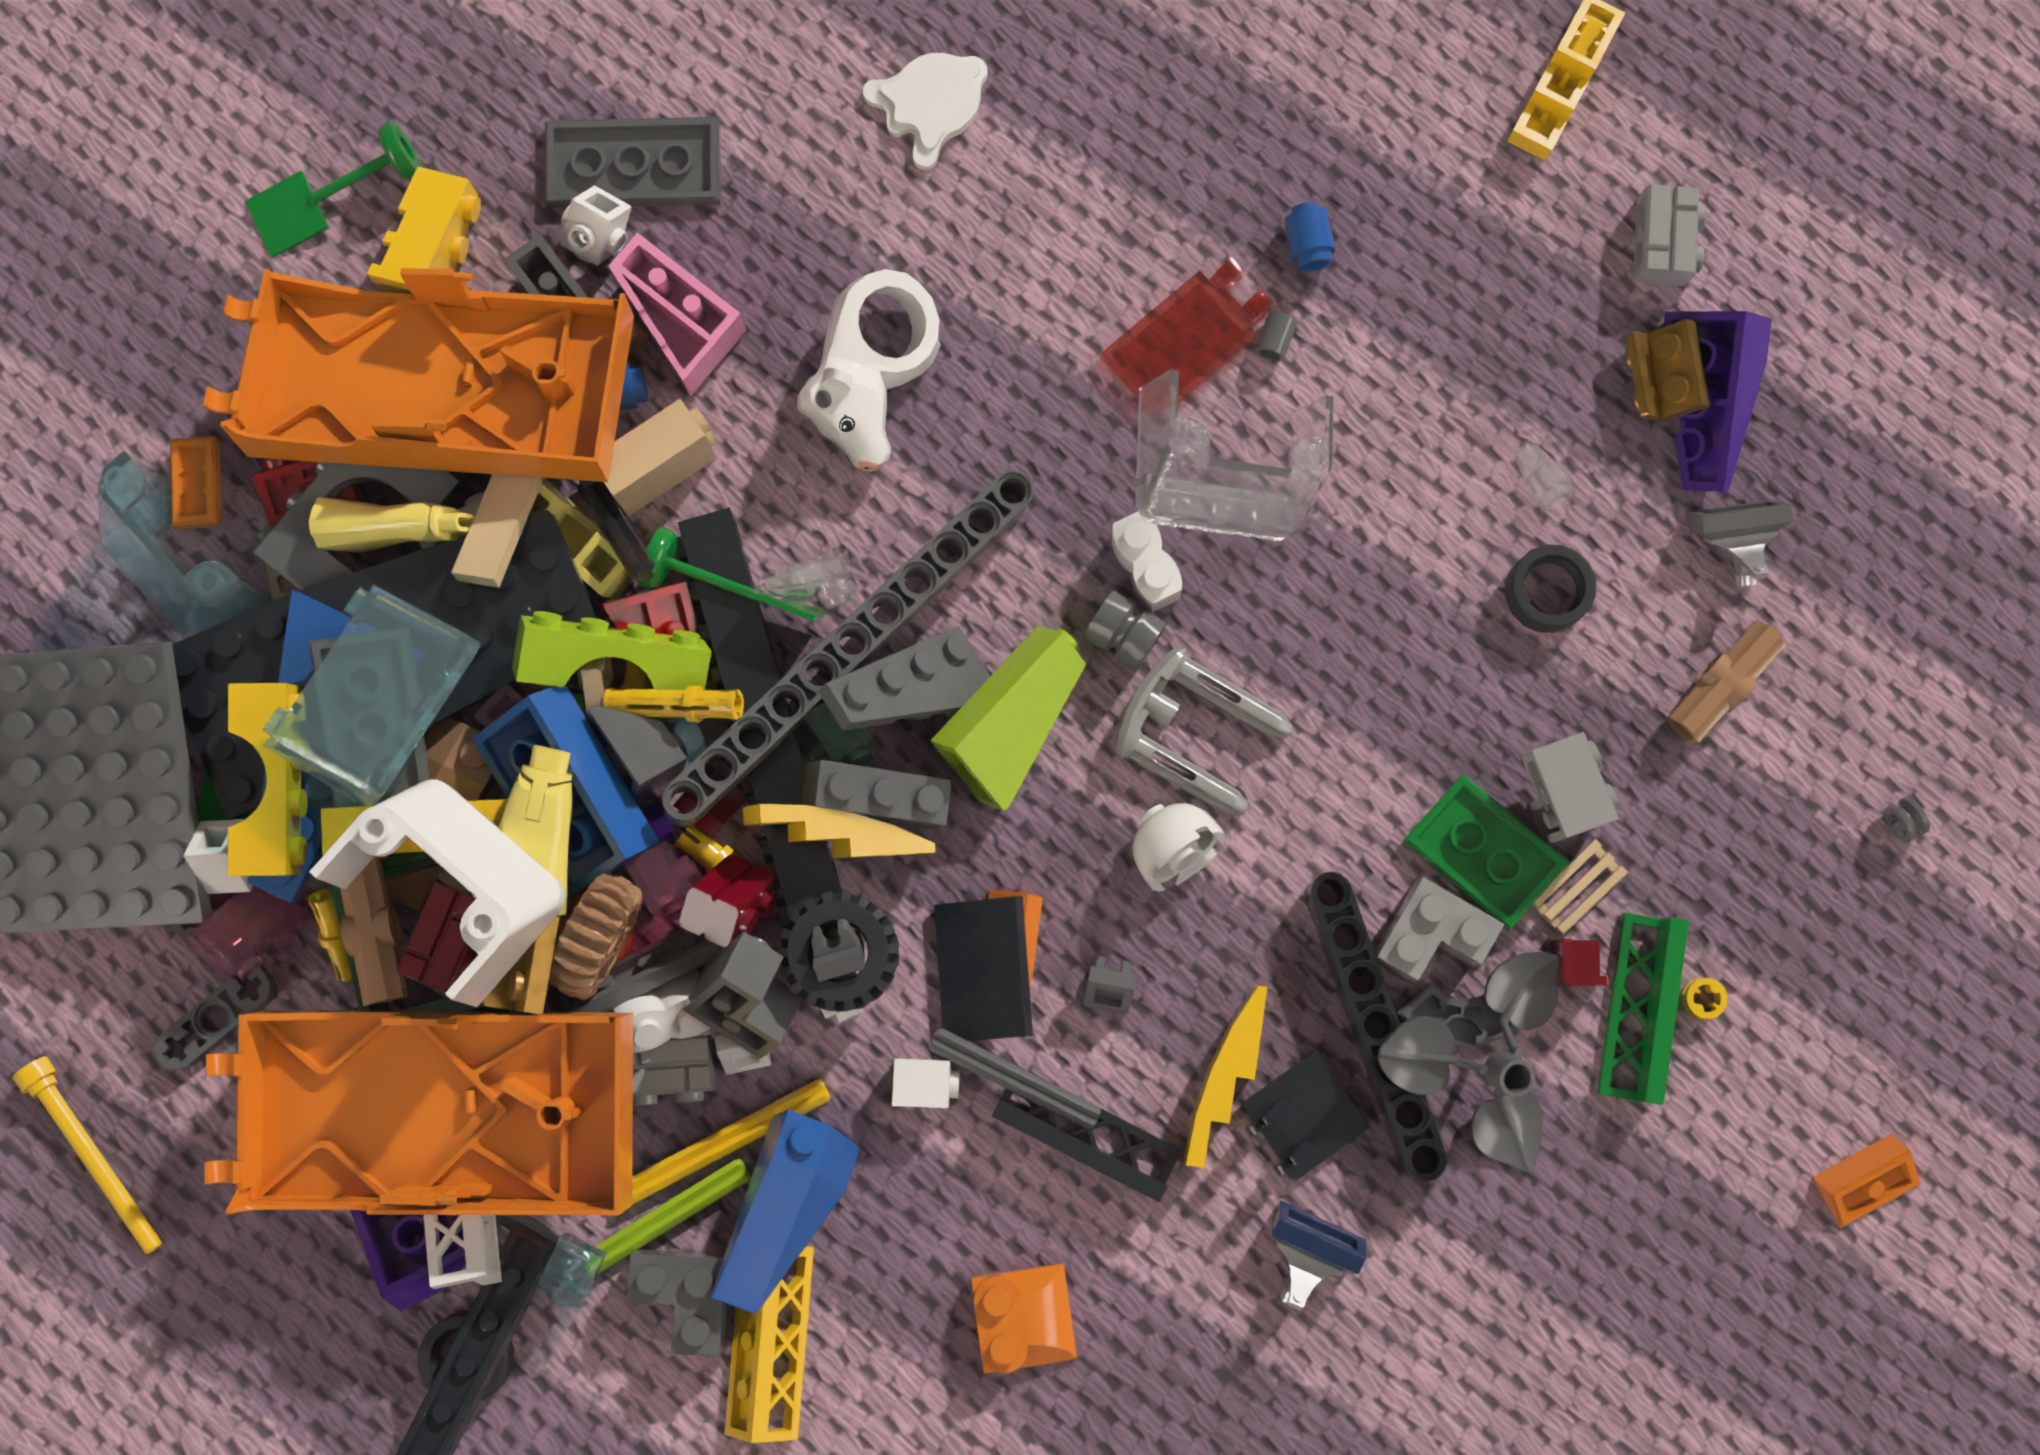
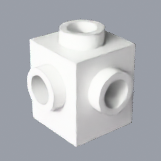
M594 185L573 198L571 204L566 208L561 219V225L564 227L560 245L574 252L579 259L595 265H599L612 255L617 256L623 250L628 240V233L625 229L632 206Z

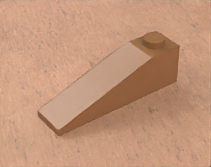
M452 718L423 732L430 779L439 780L451 786L467 801L485 800L496 779L472 740L480 732ZM437 866L385 881L388 897L420 912L434 882L438 881L443 867Z

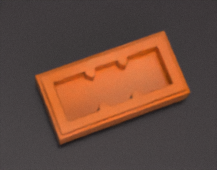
M215 436L170 439L172 527L177 530L222 527L220 440Z

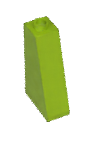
M1037 626L931 739L932 744L975 797L983 804L1005 811L1011 805L1086 665L1076 651L1078 648L1077 642L1062 629L1053 630Z

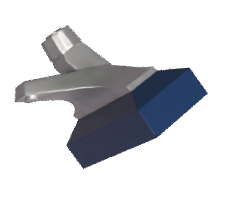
M1280 1200L1273 1216L1272 1236L1277 1240V1247L1285 1254L1290 1267V1278L1288 1283L1283 1286L1280 1297L1288 1306L1301 1310L1305 1306L1313 1288L1323 1278L1342 1276L1343 1272L1359 1274L1366 1260V1239Z

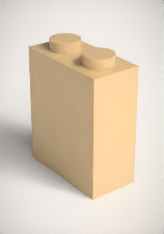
M678 399L614 441L608 482L604 483L628 517L717 459L711 447L717 440L697 407L689 411L682 400Z

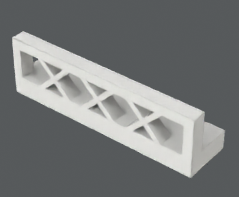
M424 1215L429 1283L431 1288L438 1289L470 1281L483 1286L502 1282L495 1215H459L450 1229L438 1222V1215ZM462 1228L464 1240L457 1236ZM439 1230L445 1234L441 1241ZM455 1241L465 1249L466 1269L443 1274L442 1256L452 1242Z

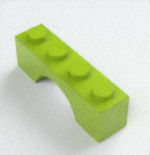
M536 611L533 613V617L520 615L512 665L516 682L564 687L572 674L584 664L598 658L617 657L639 666L647 674L651 689L685 690L690 685H700L705 690L712 651L706 642L700 639V635L686 630H674L672 635L655 633L654 628L641 624H628L627 629L608 627L609 623L604 620L588 617L581 618L580 623L562 621V616L545 611Z

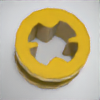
M1712 978L1691 980L1684 986L1681 992L1683 1009L1688 1015L1696 1019L1716 1018L1724 1012L1727 1006L1728 996L1725 988L1720 982ZM1702 985L1706 993H1713L1714 1003L1707 1004L1710 1010L1704 1012L1703 1005L1694 1003V994L1701 993L1698 988Z

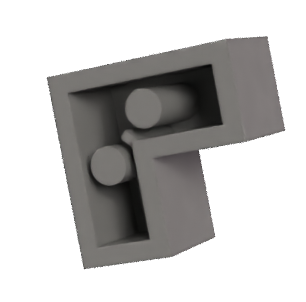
M1584 732L1534 749L1521 756L1538 800L1528 805L1541 838L1548 845L1619 819L1616 810L1619 809L1616 793L1610 784L1604 783L1598 768L1602 764L1598 748L1592 740H1587Z
M1422 877L1413 881L1374 952L1379 965L1407 982L1419 981L1437 947L1469 966L1482 965L1505 924L1427 878Z

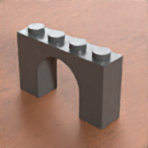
M319 462L315 469V472L319 475L308 488L301 486L292 494L286 503V507L289 508L288 512L278 523L272 521L261 531L256 539V542L260 545L253 553L297 588L303 590L356 572L338 558L333 550L316 547L314 539L310 534L308 522L311 510L318 497L336 499L340 493L353 485L377 482L393 487L412 503L427 502L449 506L464 488V485L446 471Z

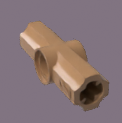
M1758 619L1752 622L1725 653H1720L1707 665L1709 670L1703 676L1699 674L1694 681L1696 685L1681 699L1682 701L1665 718L1670 728L1684 740L1689 741L1693 745L1698 744L1727 711L1731 712L1754 690L1757 685L1755 680L1785 648L1786 644L1782 639V635L1771 625L1762 623Z
M375 856L346 889L340 888L345 915L341 919V934L346 951L351 957H354L363 1006L389 1002L408 996L404 975L396 972L401 962L398 947L402 945L403 941L402 926L396 909L389 903L381 858Z

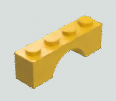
M289 683L228 684V732L244 738L254 746L264 762L267 777L265 793L257 809L242 822L228 828V876L300 875L301 865H304L306 862L307 842L305 837H301V817H305L307 812V794L304 789H301V770L306 768L308 754L305 742L301 741V722L306 721L308 705L306 696L301 694V686Z

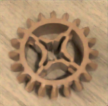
M609 873L600 875L590 884L587 892L583 893L580 902L574 908L570 919L566 922L563 933L559 937L558 944L553 951L548 980L551 985L557 987L560 992L572 998L575 996L583 1001L595 995L616 964L631 935L633 926L637 922L636 918L643 902L640 888L632 885L631 881L621 876L616 877Z

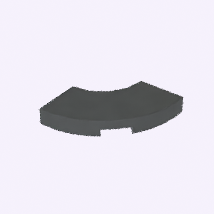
M1428 983L1396 1012L1403 1022L1418 1016L1434 1017L1442 1021L1451 1030L1454 1037V1045H1478L1504 1038L1499 1026V1018L1502 1013L1496 1012L1486 1005L1484 994L1478 997L1462 999L1447 995L1432 983ZM1509 1022L1512 1033L1519 1029Z

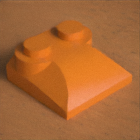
M1064 1263L971 1277L984 1374L993 1372L1011 1373L1020 1368L1077 1359Z

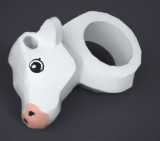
M884 269L864 275L845 288L835 300L830 315L820 368L815 375L807 379L805 386L797 396V409L813 421L822 435L842 448L853 466L862 471H878L889 460L891 454V446L885 432L887 389L903 385L922 375L934 362L941 346L938 339L939 317L933 299L917 280L907 273ZM869 295H887L898 301L909 315L912 325L911 342L906 352L899 358L880 355L873 351L862 338L858 325L859 310L865 298Z

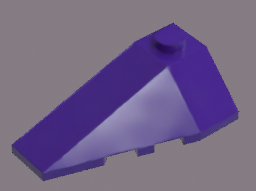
M1665 311L1663 327L1685 319L1695 321L1711 407L1679 417L1681 431L1678 432L1674 440L1683 489L1728 492L1766 367L1772 318L1748 311Z
M350 1210L383 1300L402 1312L447 1288L433 1289L430 1287L424 1215H368L365 1211ZM438 1215V1222L450 1229L459 1216ZM462 1228L457 1236L464 1240ZM439 1230L441 1241L445 1234ZM455 1241L452 1242L442 1256L443 1274L461 1271L466 1265L465 1249Z

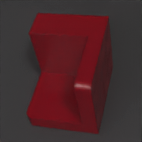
M710 764L705 767V773L711 780L719 782L726 779ZM735 786L695 825L708 836L714 838L743 805L747 796ZM684 792L673 806L682 814H687L696 808L697 800L692 794Z
M1561 938L1550 941V953L1559 956L1556 986L1600 987L1610 985L1609 976H1600L1599 940Z

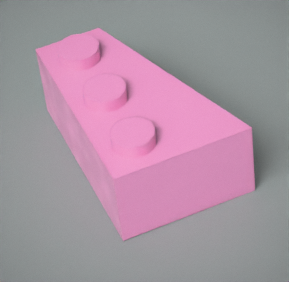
M636 233L610 263L609 268L620 289L691 397L747 331L740 312L639 233Z

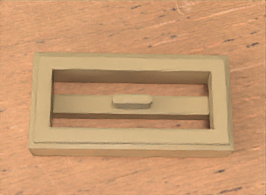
M1597 839L1592 840L1570 861L1566 868L1532 905L1559 935L1565 934L1628 873L1623 866L1617 865L1614 861L1615 858L1609 852L1606 853L1601 848L1602 845ZM1594 855L1599 861L1548 908L1543 902ZM1607 868L1611 874L1560 921L1556 915Z

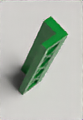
M1626 912L1622 913L1597 1094L1648 1104L1664 1105L1689 920L1673 917L1658 919ZM1633 924L1657 929L1655 948L1642 957L1631 944ZM1630 954L1635 962L1627 967ZM1653 957L1652 969L1650 970L1645 962ZM1640 967L1650 981L1649 990L1646 995L1634 1002L1624 988L1625 977ZM1623 998L1629 1007L1621 1012ZM1647 1002L1644 1016L1639 1007ZM1633 1012L1643 1026L1642 1038L1628 1048L1618 1034L1619 1021ZM1617 1044L1622 1052L1614 1058ZM1640 1048L1639 1061H1637L1632 1053ZM1625 1058L1628 1059L1637 1072L1634 1091L1610 1087L1612 1068Z

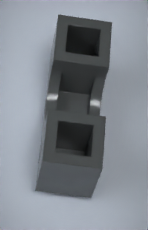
M818 760L803 765L799 805L852 812L862 816L883 818L886 823L929 829L947 826L951 780Z

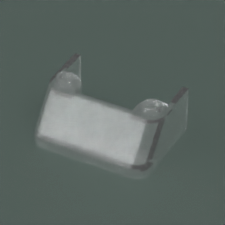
M1169 370L1139 389L1136 507L1146 521L1159 525L1277 541L1292 537L1301 531L1332 468L1334 396L1325 395L1291 413L1290 451L1288 454V469L1211 458L1210 437L1203 424L1192 418L1178 416L1179 371Z

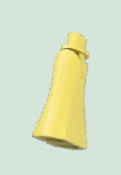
M318 497L311 510L308 523L310 534L317 548L361 553L409 541H455L462 533H468L475 516L459 512L452 507L427 502L386 506Z
M533 745L529 765H522L521 772L512 786L499 829L561 882L565 891V902L557 916L566 915L568 844L572 813V783L566 781H572V774L567 773L571 753Z

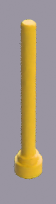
M47 1056L36 1059L21 1068L12 1077L23 1094L29 1093L32 1098H39L146 1254H150L162 1245V1241L55 1087L58 1084L54 1077L57 1071Z

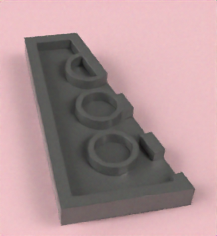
M957 626L827 682L818 692L840 728L844 731L893 724L898 719L913 717V720L928 719L933 714L947 712L955 715L990 677V674L960 626Z

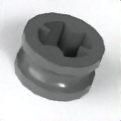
M1904 797L1899 800L1898 806L1890 805L1884 810V817L1894 834L1904 843L1913 841L1915 833L1923 835L1930 830V823L1924 810L1910 797Z

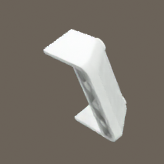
M426 780L363 811L309 873L316 879L346 889L375 856L382 857L393 853L407 838H410L477 897L464 912L460 923V931L464 941L479 955L445 994L453 1001L478 1007L559 914L565 902V891L561 882L451 786L439 780Z

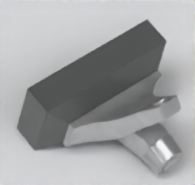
M1772 499L1687 511V520L1691 531L1702 536L1705 542L1723 548L1733 557L1737 586L1750 587L1756 585V579L1767 577L1769 571L1764 560V547L1771 538L1778 535V530L1792 522L1791 504Z

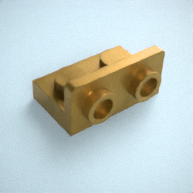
M1685 319L1649 333L1632 331L1626 334L1628 345L1626 360L1633 372L1636 388L1633 398L1642 418L1664 422L1711 407L1695 321Z
M558 917L552 920L481 1002L483 1006L543 1015L559 922Z

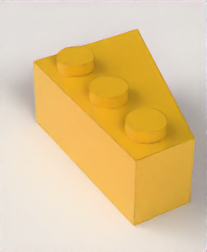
M417 167L398 207V212L404 214L396 232L387 230L382 240L383 246L389 247L381 265L372 263L367 272L368 277L381 292L412 294L400 275L401 268L456 270L457 263L462 264L465 261L469 247L468 238H466L470 222L475 223L481 210V199L478 197V193L470 180Z

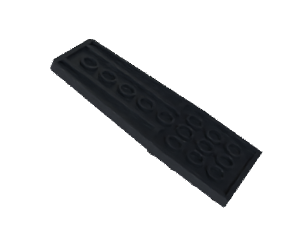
M542 509L529 513L499 588L457 581L451 573L467 536L464 535L458 537L455 541H446L298 592L381 632L408 629L410 646L422 651L414 667L423 732L517 683L512 671L520 615L533 617L534 612L545 611L562 616V621L580 623L581 618L585 617L599 619L555 515L548 510ZM291 594L172 644L182 713L227 820L237 819L257 809L261 802L265 775L264 762L254 746L244 738L228 732V684L278 683Z

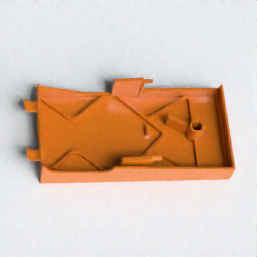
M401 268L400 275L412 294L366 291L271 272L270 269H264L258 299L241 301L231 295L226 297L223 314L236 321L251 322L237 391L225 393L207 386L203 406L216 413L232 414L231 419L221 421L220 426L247 457L608 482L634 315L624 293H620L619 300L477 291L470 290L465 282H472L474 273L455 272L454 269Z
M262 1009L239 1014L238 1053L206 1054L205 1077L218 1075L237 1076L236 1160L204 1162V1184H235L236 1192L226 1209V1214L251 1210H361L367 1212L368 1215L619 1216L632 1206L633 1013L543 1012L542 1015L528 1012Z

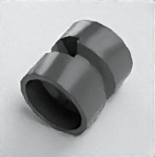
M1114 589L1092 619L1083 635V639L1103 652L1114 647L1115 657L1119 659V662L1137 672L1167 626V622L1151 612L1144 611L1138 615L1135 614V602Z

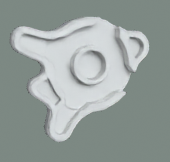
M929 53L911 61L901 72L891 78L867 81L863 86L864 100L869 105L886 112L887 129L891 136L900 137L906 133L914 134V164L919 169L931 170L937 163L942 146L949 139L964 132L977 117L981 88L988 76L987 66L982 59L976 56L959 57L946 53Z

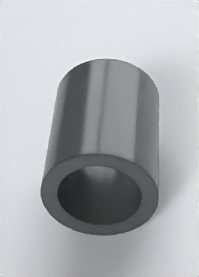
M1269 312L1255 352L1260 356L1277 362L1284 361L1297 326V321L1284 313Z

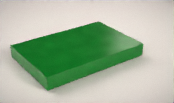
M1464 773L1403 840V843L1483 912L1505 924L1503 929L1507 932L1513 928L1570 863Z

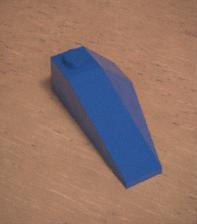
M786 1110L773 1116L713 1287L711 1299L752 1314H756L846 1192L860 1147L832 1126L794 1111Z

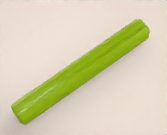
M741 1159L733 1160L583 1253L582 1260L586 1269L592 1276L603 1272L630 1255V1253L640 1249L748 1182L751 1176L746 1165Z

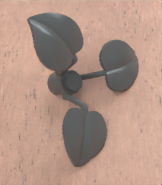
M1526 952L1510 957L1500 963L1487 979L1484 1000L1490 1009L1502 1013L1499 1018V1026L1509 1047L1508 1052L1497 1051L1487 1058L1485 1064L1453 1056L1451 1053L1454 1048V1037L1451 1030L1442 1021L1434 1017L1418 1016L1402 1023L1380 1046L1377 1055L1379 1065L1384 1074L1394 1084L1414 1094L1428 1095L1444 1089L1450 1079L1449 1064L1457 1065L1483 1075L1486 1081L1496 1088L1494 1090L1495 1099L1486 1100L1475 1109L1470 1125L1472 1140L1476 1147L1491 1159L1528 1173L1533 1169L1540 1148L1543 1123L1542 1110L1537 1097L1531 1092L1535 1083V1071L1528 1062L1521 1059L1524 1051L1518 1047L1509 1027V1022L1516 1028L1531 1030L1542 1026L1552 1016L1559 994V986H1556L1559 956L1547 952Z

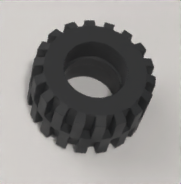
M842 891L841 893H822L821 897L816 899L810 898L803 903L804 906L797 912L794 910L788 918L790 919L786 929L783 928L780 936L782 944L781 948H778V953L783 956L781 961L783 967L781 968L782 974L796 995L812 1006L824 1010L848 1012L868 1006L867 1004L877 1000L884 994V990L888 985H891L895 977L894 974L899 965L900 956L899 941L893 928L894 926L879 907L863 896L860 897L853 895L851 892ZM845 919L850 926L859 929V932L866 940L868 956L865 969L846 980L828 979L819 982L813 968L812 929L820 926L823 931L829 926L838 924V920Z

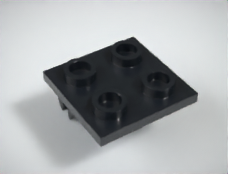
M1316 1050L1240 1103L1252 1120L1245 1130L1250 1137L1256 1135L1259 1131L1279 1158L1278 1163L1273 1167L1276 1174L1281 1176L1288 1171L1294 1181H1297L1370 1128L1367 1121Z

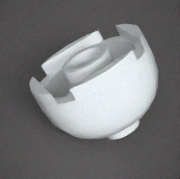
M1176 803L1166 807L1159 804L1149 809L1142 816L1141 822L1143 824L1137 830L1132 849L1135 864L1142 877L1152 890L1160 892L1166 890L1161 883L1170 880L1177 874L1179 876L1175 884L1178 886L1206 867L1217 856L1212 847L1216 844L1217 840L1224 845L1226 836L1216 821L1203 809L1188 803Z

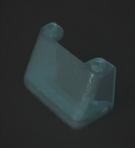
M125 451L121 452L103 468L97 481L100 543L109 556L183 639L272 601V598L264 589L260 587L255 589L243 582L230 568L221 562L213 560L203 561L187 572L159 539L172 528L169 515L171 485L164 477Z
M372 585L368 591L361 587L357 589L343 610L351 616L334 645L296 701L291 704L287 711L278 706L262 729V731L269 734L262 746L360 806L374 805L384 795L481 645V643L466 633L375 585Z

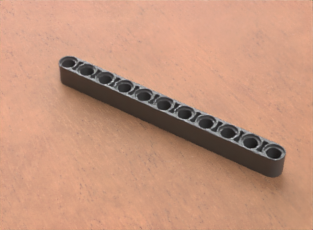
M1015 470L1005 471L1000 474L743 714L741 718L682 771L664 790L662 798L663 811L668 821L680 827L692 826L697 823L825 702L818 692L823 686L813 685L806 677V672L814 667L825 669L829 673L831 681L860 669L1022 516L1033 496V485L1028 476ZM1007 488L1014 490L1020 496L1021 502L1015 504L1006 502L1001 497L1000 490ZM976 517L981 518L987 522L990 531L987 533H977L971 529L968 520ZM941 547H949L957 553L959 560L955 563H946L938 557L936 550ZM908 577H919L925 582L927 591L919 594L913 593L907 589L904 580ZM880 606L887 607L894 613L895 621L889 624L879 623L873 617L872 610ZM844 637H855L861 642L863 651L856 655L847 654L841 649L839 641ZM780 698H788L795 702L798 712L792 717H781L776 714L772 705ZM747 729H755L762 733L765 743L758 749H748L739 741V735ZM712 761H723L730 767L731 775L724 781H713L706 775L705 767ZM687 792L696 798L697 806L692 812L681 814L673 810L670 805L671 799L678 793Z

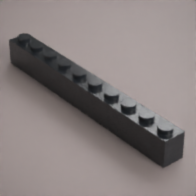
M730 507L678 522L681 536L677 537L678 545L676 550L681 562H689V565L755 589L736 519ZM688 579L686 583L693 606L701 604L705 621L698 622L701 638L708 647L713 646L717 663L710 665L716 689L732 691L739 689L744 699L743 714H745L781 680L760 603L758 600L747 599L700 580ZM780 698L773 703L772 706L776 714L785 718L792 717L787 698ZM725 719L727 729L737 720ZM747 729L739 735V741L748 749H758L765 743L762 733L755 729ZM796 730L748 774L754 791L747 794L749 806L757 804L799 805L803 765L806 763ZM788 824L763 825L766 836L759 838L760 847L766 864L774 862L778 880L775 881L773 892L777 893L776 902L778 907L786 906L789 917L794 910L797 912L804 906L803 903L810 898L816 899L821 897L822 893L842 892L828 841L789 842ZM838 924L825 928L822 931L824 937L830 938L839 935Z

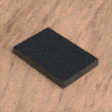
M1012 896L934 905L942 1028L967 1041L1033 1036L1023 897Z

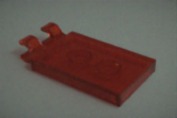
M1233 257L1227 260L1210 279L1199 270L1100 353V358L1157 422L1252 344L1258 336L1252 326L1271 311L1270 306L1273 304V301L1262 289L1254 294L1243 307L1228 292L1231 287L1242 279L1240 274L1244 272V269Z

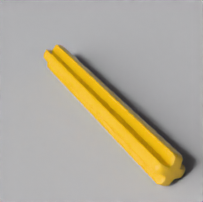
M821 1079L814 1080L632 1176V1205L766 1135L774 1115L786 1110L804 1115L827 1103L830 1100V1094Z

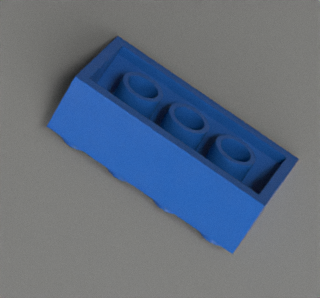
M566 684L564 687L553 686L528 695L472 738L507 799L515 780L521 772L522 765H529L533 745L571 753L567 773L572 774V781H566L572 783L567 898L589 887L600 875L615 872L660 843Z

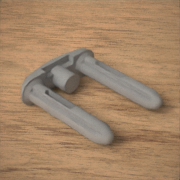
M1186 648L1172 649L1146 675L1133 694L1123 714L1115 741V750L1118 758L1122 760L1123 758L1130 757L1224 814L1241 816L1247 811L1248 803L1240 791L1142 734L1141 727L1148 716L1167 728L1180 704L1161 692L1168 681L1175 680L1270 737L1287 738L1292 732V724L1288 721L1285 714L1227 681L1224 677L1215 674L1188 658ZM1197 677L1202 678L1208 683L1214 685L1215 687L1234 697L1237 700V703L1232 702L1231 700L1227 699L1221 694L1215 692L1214 690L1200 683L1197 680ZM1152 754L1158 755L1193 777V780L1186 779L1154 760Z

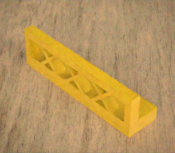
M805 1246L797 1257L796 1276L788 1285L781 1279L756 1314L735 1308L724 1435L749 1443L798 1440L814 1247ZM788 1304L793 1311L792 1323L782 1333L777 1327L778 1313ZM784 1352L789 1359L788 1371L778 1382L773 1376L774 1361ZM780 1401L785 1407L783 1428L768 1429L769 1411Z

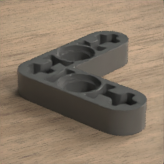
M211 901L212 919L203 922V924L211 931H216L220 927L221 932L208 937L199 927H188V923L173 924L176 932L219 984V987L163 1032L157 1039L155 1056L164 1068L171 1070L189 1069L206 1057V1054L212 1052L238 1030L239 1014L264 1009L274 999L276 993V982L273 976L218 907ZM206 939V941L201 945L200 940ZM230 941L236 948L235 960L230 965L221 967L214 959V950L219 943ZM246 962H248L249 967L241 970V968L246 964ZM241 970L247 979L253 981L261 980L262 984L257 989L261 996L258 999L255 997L245 998L243 993L248 989L241 977L236 976L229 980L228 975ZM218 1005L225 1009L228 1020L222 1030L213 1032L207 1027L205 1017L210 1008ZM191 1023L195 1032L188 1027ZM195 1033L206 1039L207 1042L204 1045L202 1040L190 1042L184 1048V1052L187 1055L185 1059L182 1057L171 1058L170 1053L175 1049L172 1044L173 1039L185 1041Z

